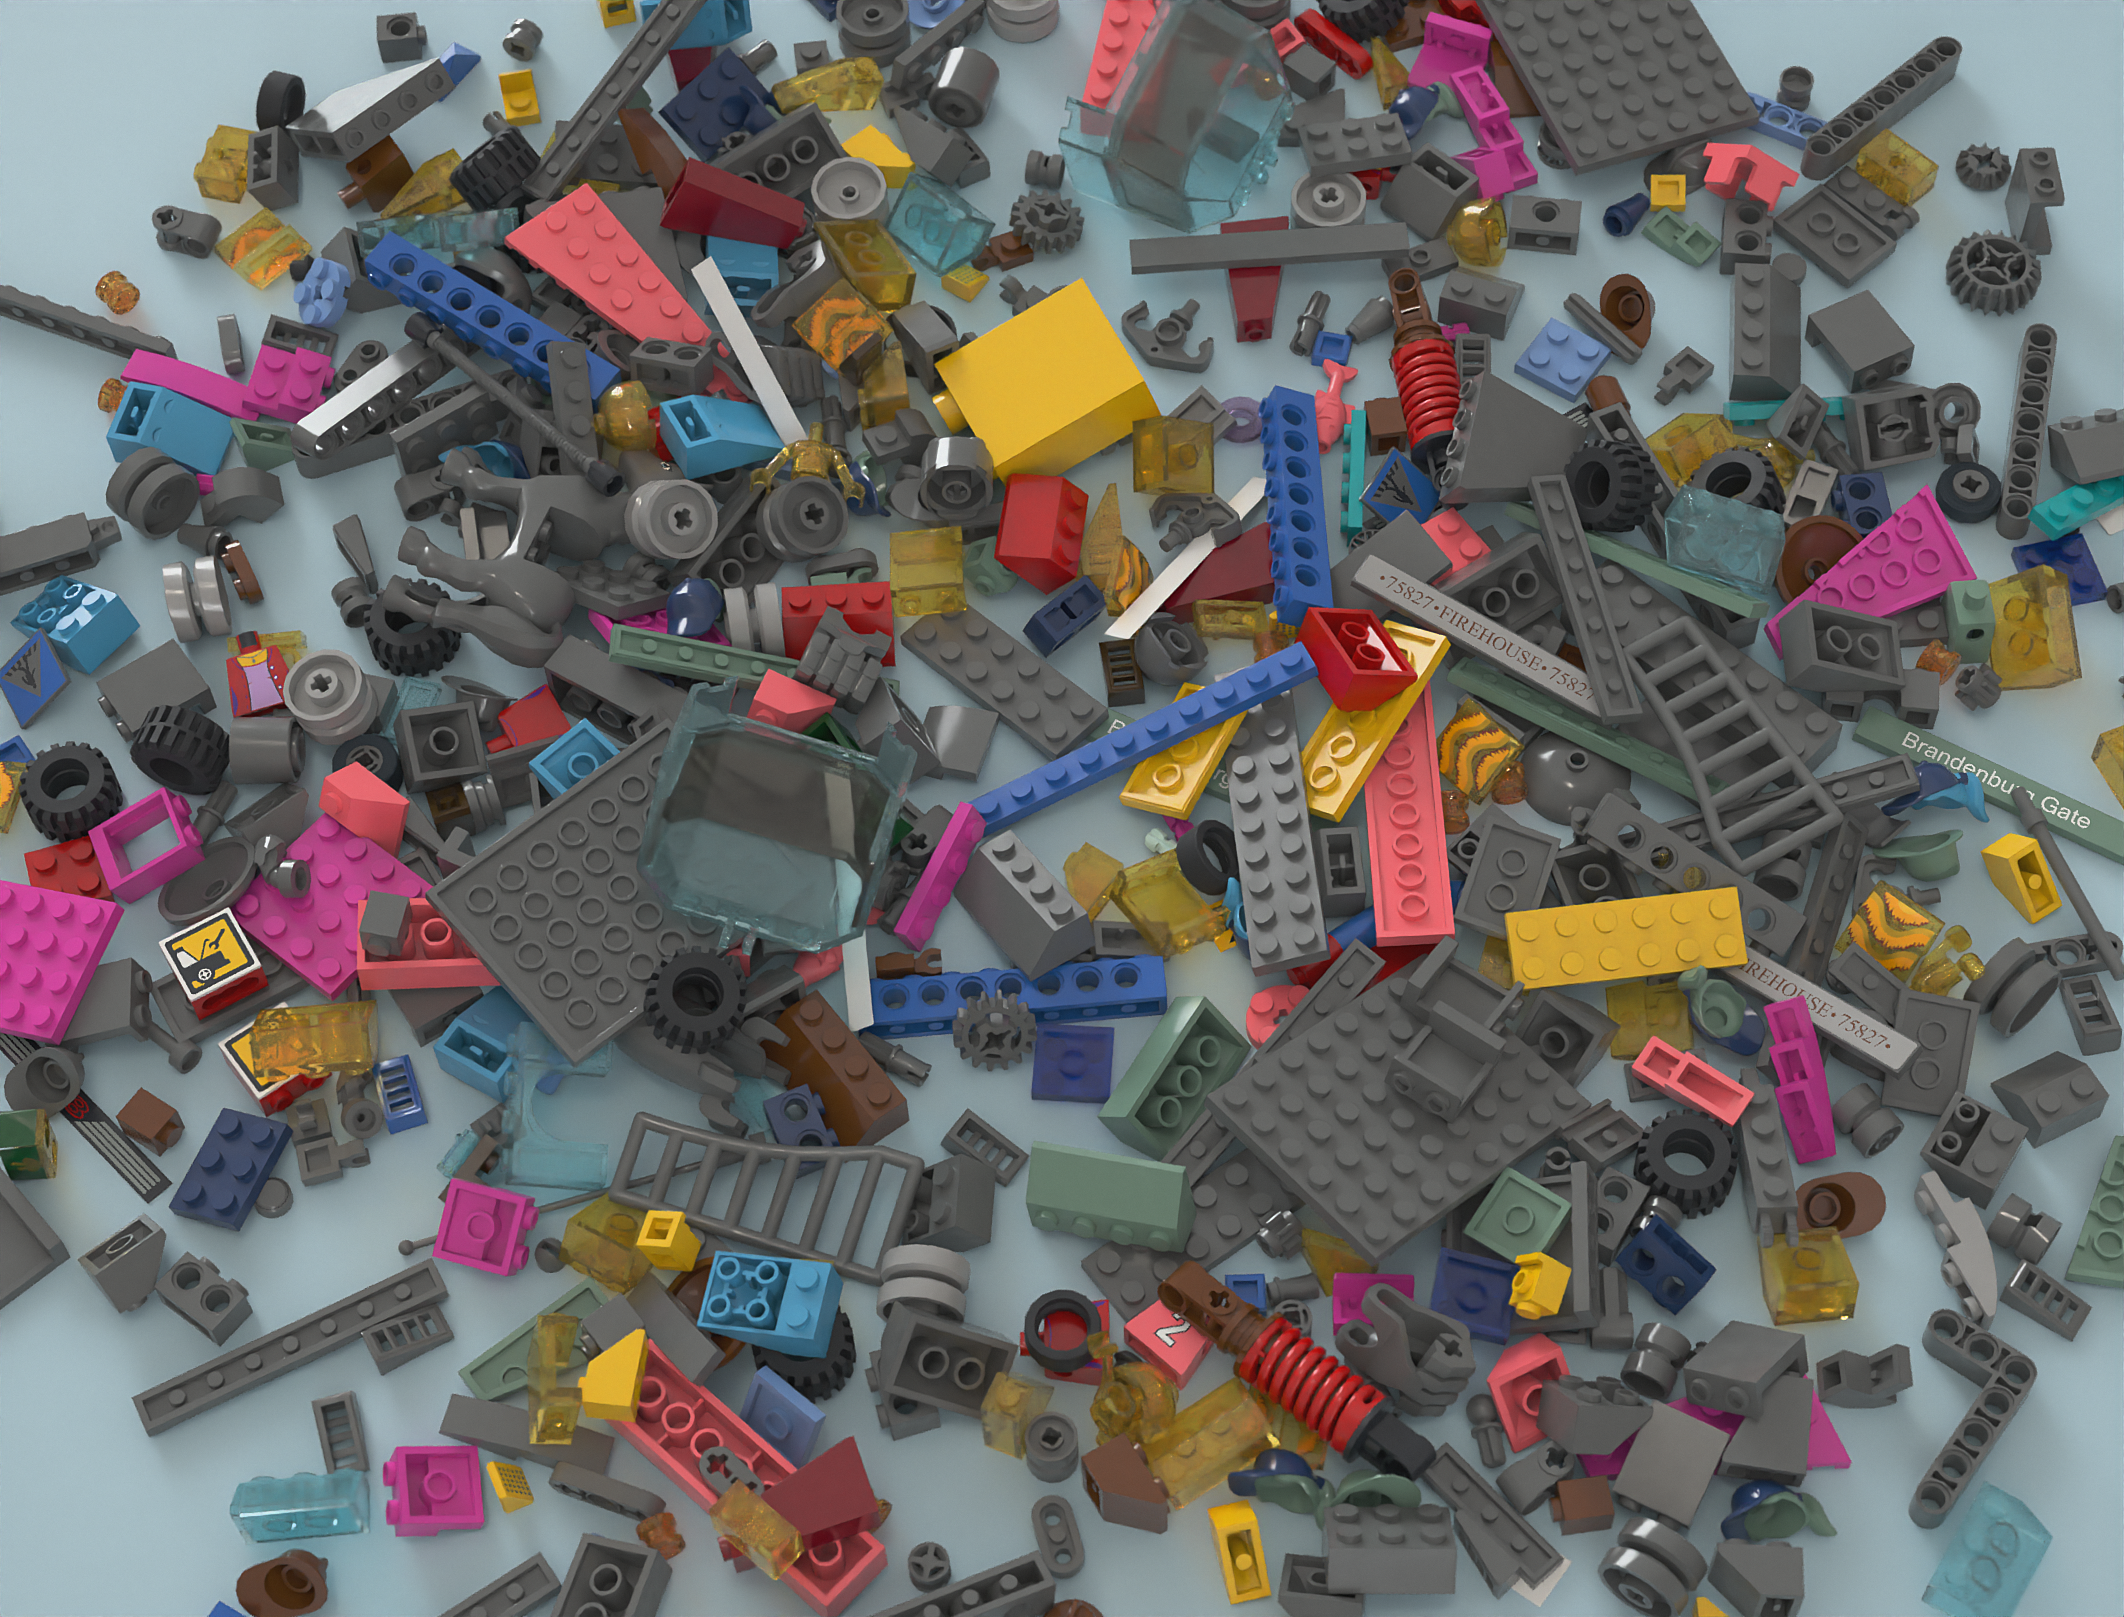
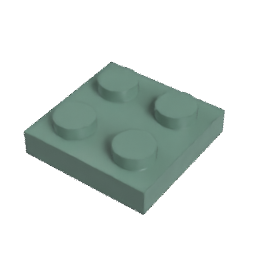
M1507 1166L1463 1233L1469 1239L1520 1269L1521 1266L1515 1264L1518 1255L1539 1251L1545 1255L1548 1253L1572 1216V1203Z

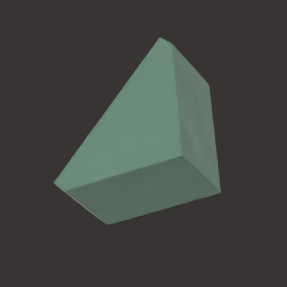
M235 417L231 419L230 425L239 452L247 467L268 471L295 460L291 447L292 432L290 428Z

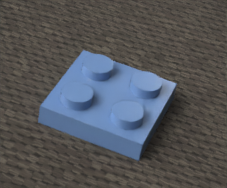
M1551 317L1515 363L1514 373L1575 403L1588 387L1590 381L1595 378L1609 360L1612 350L1599 341Z
M764 1366L755 1372L739 1418L794 1467L800 1469L810 1459L826 1414L770 1368Z

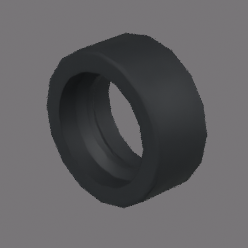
M275 70L268 73L262 82L256 102V123L259 131L279 126L289 136L285 127L304 113L306 92L305 84L301 77Z
M1204 820L1179 838L1176 846L1179 866L1189 883L1198 891L1209 896H1218L1227 891L1228 879L1230 877L1235 878L1239 883L1241 882L1235 834L1226 824L1217 820ZM1203 843L1218 858L1222 872L1214 867L1206 856Z
M1054 1290L1041 1295L1031 1304L1025 1316L1024 1336L1029 1354L1040 1366L1053 1372H1072L1083 1368L1095 1358L1101 1346L1102 1327L1098 1310L1085 1295L1073 1290ZM1059 1311L1072 1312L1081 1316L1087 1326V1336L1084 1342L1078 1347L1067 1351L1054 1350L1045 1346L1039 1336V1326L1042 1320L1048 1315Z

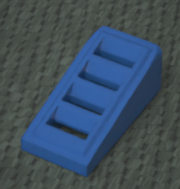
M403 1055L371 1065L390 1135L427 1124L428 1120L409 1055ZM404 1067V1072L385 1078L382 1077L384 1073ZM404 1079H407L408 1083H404L395 1087H391L388 1089L385 1088V1085L395 1083ZM409 1090L411 1092V1094L398 1097L392 1100H389L388 1098L390 1096L400 1094ZM410 1102L414 1103L412 1106L392 1112L391 1108Z

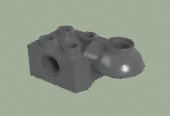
M1907 383L1842 396L1850 458L1857 465L1858 469L1864 471L1932 458L1935 456L1940 444L1939 439L1945 437L1958 438L1959 425L1973 424L1974 428H1976L1981 414L1978 396L1970 387L1961 383L1944 384L1937 387L1931 394L1925 386ZM1952 402L1955 407V413L1951 419L1946 420L1944 410Z

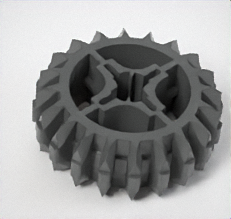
M1987 229L1983 236L1974 231L1970 238L1962 237L1959 244L1955 245L1951 250L1945 268L1946 285L1951 286L1952 296H1959V305L1970 304L1971 312L1979 308L1983 310L1985 316L1990 311H1995L2000 317L2004 310L2014 314L2018 307L2025 308L2029 300L2035 297L2042 278L2040 272L2041 261L2036 259V250H2028L2027 241L2017 242L2016 234L2006 237L2001 230L1997 235H1993ZM1975 263V268L1969 270L1968 266ZM2018 276L2019 279L2012 283L2011 279Z

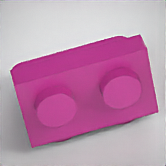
M1430 12L1425 22L1424 44L1407 78V85L1409 87L1420 86L1426 88L1428 85L1438 81L1445 83L1455 93L1450 82V74L1477 65H1481L1485 71L1489 59L1490 41H1493L1492 29Z

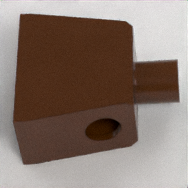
M388 135L346 164L345 168L353 182L338 191L337 194L348 210L365 199L373 212L379 213L419 193L423 188L403 152L392 137Z

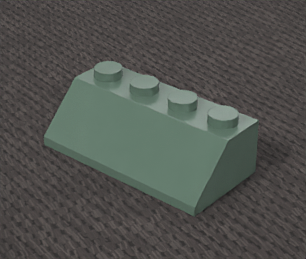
M1205 996L1176 997L1097 1118L1122 1143L1161 1162L1207 1109L1204 1106L1206 1096L1230 1081L1252 1046Z
M1039 1141L1033 1142L1026 1194V1206L1032 1226L1045 1231L1058 1230L1074 1233L1083 1238L1097 1237L1113 1240L1122 1245L1135 1244L1147 1246L1161 1252L1169 1250L1183 1253L1197 1215L1186 1167Z

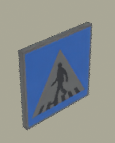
M1395 447L1390 449L1359 498V501L1386 525L1407 509L1419 524L1422 525L1429 520L1439 503L1432 480Z
M41 627L0 669V687L21 729L25 730L72 682L45 629Z

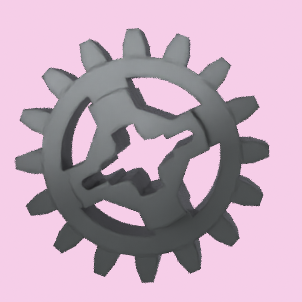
M1043 189L1042 195H1037L1035 191L1031 190L1028 197L1021 194L1018 202L1013 203L1009 226L1014 227L1012 231L1013 236H1022L1020 242L1022 245L1033 244V251H1037L1040 247L1044 248L1046 254H1050L1052 248H1055L1059 253H1063L1065 246L1073 249L1075 242L1080 241L1084 217L1079 216L1081 212L1080 207H1071L1072 199L1069 198L1065 201L1060 199L1061 193L1057 192L1054 196H1049L1048 191Z
M997 990L995 996L989 998L988 994L982 991L980 1001L976 1002L969 997L966 999L967 1009L958 1008L956 1010L957 1020L952 1021L954 1047L960 1048V1057L963 1060L972 1056V1067L977 1068L984 1062L987 1064V1070L992 1071L994 1065L1000 1063L1001 1067L1007 1070L1009 1060L1012 1059L1020 1064L1022 1063L1021 1052L1031 1054V1041L1037 1040L1034 1013H1029L1027 1002L1017 1005L1016 994L1012 993L1007 999L1002 998L1001 990ZM974 1022L976 1026L972 1028V1034L969 1035V1029ZM1020 1026L1019 1034L1014 1038L1013 1036L1017 1034V1027Z

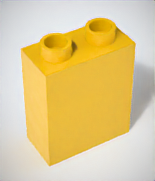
M1082 278L934 364L948 389L931 398L952 435L970 425L975 436L985 442L986 448L991 453L993 458V481L1000 477L1005 487L1007 477L1012 473L1058 476L1161 416L1145 380Z

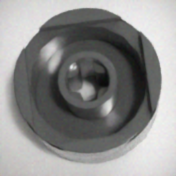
M954 436L938 437L929 442L928 448L925 450L921 460L920 484L921 499L927 508L930 505L937 510L938 516L946 519L964 520L978 515L979 509L985 505L987 508L991 503L993 497V458L982 439Z

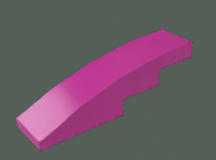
M1477 65L1450 74V82L1479 146L1503 149L1505 151L1514 185V190L1506 193L1538 183V172L1523 151L1524 141L1509 119L1510 109L1482 66Z
M136 349L120 376V379L127 383L132 381L167 388L231 418L235 417L257 422L261 413L242 408L243 398L248 386L207 369L167 356Z
M1801 995L1771 1003L1763 1008L1776 1044L1769 1047L1781 1086L1774 1090L1798 1163L1803 1164L1836 1155V1146L1827 1081L1816 1033L1805 997Z

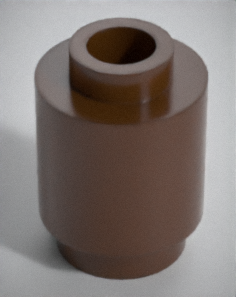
M1600 375L1590 381L1589 386L1585 390V396L1593 412L1621 402L1631 417V406L1616 377Z

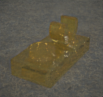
M1195 599L1191 606L1194 617L1193 628L1197 631L1198 637H1213V640L1220 638L1266 640L1270 633L1263 602Z
M300 630L258 634L262 648L277 645L282 657L285 654H292L293 664L302 659L301 654L296 649L307 648L306 635ZM236 637L227 638L228 652L234 657L241 655Z

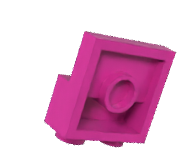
M262 344L243 398L242 408L297 424L326 402L327 397L321 394L323 387L330 389L336 370L330 367L332 357L297 347L296 353L293 354Z
M451 1178L432 1256L503 1276L516 1275L517 1269L523 1270L528 1261L529 1247L524 1245L527 1230L533 1231L538 1221L539 1208L534 1207L536 1197L502 1188H492L458 1178Z
M396 1446L389 1461L384 1462L383 1484L384 1486L392 1487V1500H388L386 1503L387 1525L395 1526V1537L437 1536L439 1530L481 1529L484 1524L477 1446Z

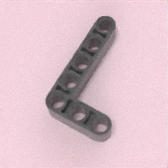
M1950 1309L1937 1310L1930 1316L1922 1336V1345L1925 1351L1932 1357L1980 1386L1983 1390L1918 1484L1908 1509L1911 1520L1917 1526L1924 1529H1934L1944 1522L2026 1400L2037 1377V1368L2029 1357ZM1943 1329L1950 1333L1952 1338L1940 1337L1935 1330ZM1975 1351L1984 1354L1987 1361L1975 1359L1970 1352ZM2006 1375H2017L2022 1379L2023 1383L2016 1384L2011 1382ZM1985 1405L1997 1406L2003 1414H1992ZM1964 1436L1976 1437L1982 1445H1970ZM1952 1467L1960 1473L1961 1477H1950L1944 1472L1943 1468ZM1928 1498L1934 1500L1940 1509L1931 1510L1923 1505L1921 1499Z

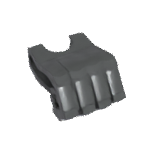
M821 240L798 249L785 262L791 273H796L794 279L789 283L776 285L769 289L751 311V317L758 327L773 328L777 327L782 321L785 322L784 340L780 345L781 347L813 350V346L806 340L808 339V332H810L808 324H810L809 321L811 319L809 317L811 316L810 313H813V308L815 309V306L821 303V299L825 300V298L837 296L844 300L846 296L848 298L849 296H854L859 301L858 291L854 283L849 280L850 277L847 271L840 265L837 257L828 251L826 245Z
M720 331L712 332L706 339L705 347L712 348L713 364L724 371L736 387L749 399L762 404L725 333ZM753 335L792 408H804L808 404L825 397L821 357L818 352L800 348L781 347L763 336ZM720 341H723L731 348L730 354L726 358L722 357L718 352Z
M827 606L791 679L836 698L834 707H842L847 712L857 715L865 704L883 666L880 664V661L887 653L892 637L876 630L875 634L855 633L844 621L843 612Z
M1378 1283L1369 1287L1364 1294L1361 1307L1362 1312L1373 1322L1374 1327L1359 1319L1347 1322L1337 1332L1336 1348L1352 1364L1378 1383L1399 1389L1400 1399L1396 1403V1407L1412 1417H1440L1445 1412L1447 1406L1456 1402L1458 1393L1466 1389L1468 1378L1476 1370V1362L1469 1337L1470 1332L1467 1326L1460 1321L1418 1305L1391 1285Z

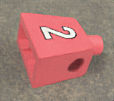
M1160 1299L1124 1326V1343L1180 1390L1187 1385L1214 1345V1342L1201 1335L1183 1318L1168 1310ZM1207 1316L1206 1321H1205L1206 1324H1208V1321H1209V1318H1210V1317H1208V1316Z

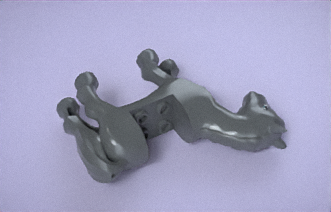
M465 446L462 451L453 448L443 466L441 483L449 486H459L467 499L491 502L512 510L518 516L514 536L508 548L494 559L467 560L443 552L430 542L425 531L410 526L407 528L399 546L397 556L399 561L417 566V571L421 575L437 578L461 592L474 591L481 592L482 594L461 601L446 598L438 599L416 591L405 578L394 575L386 587L382 607L391 612H403L417 623H430L432 628L444 627L456 633H471L490 651L513 665L525 668H542L563 643L562 626L570 616L575 604L574 591L569 583L558 573L544 567L549 554L553 553L575 561H585L598 557L605 547H610L614 544L622 546L631 544L625 530L624 513L629 498L637 488L650 481L681 480L686 478L678 465L668 463L656 457L647 449L642 447L627 448L619 456L618 469L626 476L625 484L628 492L619 491L612 497H606L582 476L545 475L532 479L498 477L486 467L482 456L468 446ZM698 478L690 479V481L700 484ZM700 484L707 492L713 488L711 484Z

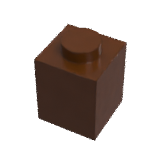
M1381 397L1364 401V410H1366L1365 435L1370 456L1388 454L1392 447L1397 448L1400 452H1405L1407 428L1400 398Z
M142 1087L116 1115V1119L125 1135L159 1157L167 1148L173 1147L179 1141L185 1128L176 1109Z
M1607 1475L1557 1482L1554 1497H1549V1510L1552 1522H1559L1562 1536L1611 1529L1615 1512Z

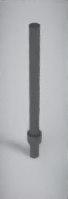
M2024 787L2015 788L2010 794L2022 814L2020 820L2028 834H2033L2035 839H2037L2042 852L2114 980L2120 981L2124 979V964L2048 831L2046 817L2041 809L2034 806Z

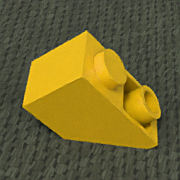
M869 125L841 144L848 157L863 158L875 164L883 173L887 188L912 189L916 186V164L911 161L910 155L906 152L902 153L894 146L887 134H881L872 125Z

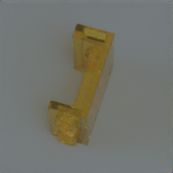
M962 526L890 533V593L895 617L956 612L967 609L964 584V556L966 551Z
M1176 848L1118 871L1109 894V898L1158 955H1163V960L1175 954H1185L1194 946L1203 942L1217 940L1226 929L1225 924L1230 914V910L1226 906L1212 910L1180 874L1181 868L1177 860Z
M561 1313L537 1315L527 1355L530 1444H571L582 1404V1388L556 1387V1366H567L569 1363L578 1328L577 1316H565Z

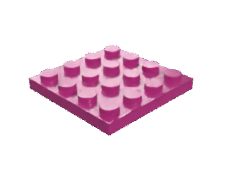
M325 812L285 850L287 855L283 858V861L304 860L308 864L311 873V884L306 896L303 898H286L282 896L278 888L265 882L261 873L252 881L246 893L230 911L244 934L333 1002L358 978V900H368L371 890L409 898H426L425 893L433 886L368 837H358Z
M0 880V1033L55 1045L60 1044L125 911L118 903Z

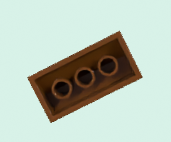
M817 989L785 1009L774 1024L791 1039L786 1047L768 1040H762L759 1044L765 1050L766 1058L792 1073L788 1085L783 1084L787 1091L807 1084L811 1094L818 1092L826 1114L821 1116L826 1130L833 1128L840 1146L874 1145L909 1121L907 1099Z

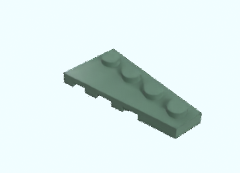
M2115 1135L2064 1280L2124 1289V1136Z
M589 1276L459 1370V1377L475 1398L496 1402L589 1363L581 1351V1347H583L579 1339L582 1336L581 1320L609 1301L591 1276Z

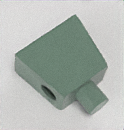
M1985 580L1951 582L1940 602L1941 606H1943L1949 634L1947 649L1950 664L1987 663L1996 626L1988 582ZM1973 630L1971 639L1966 637V634Z

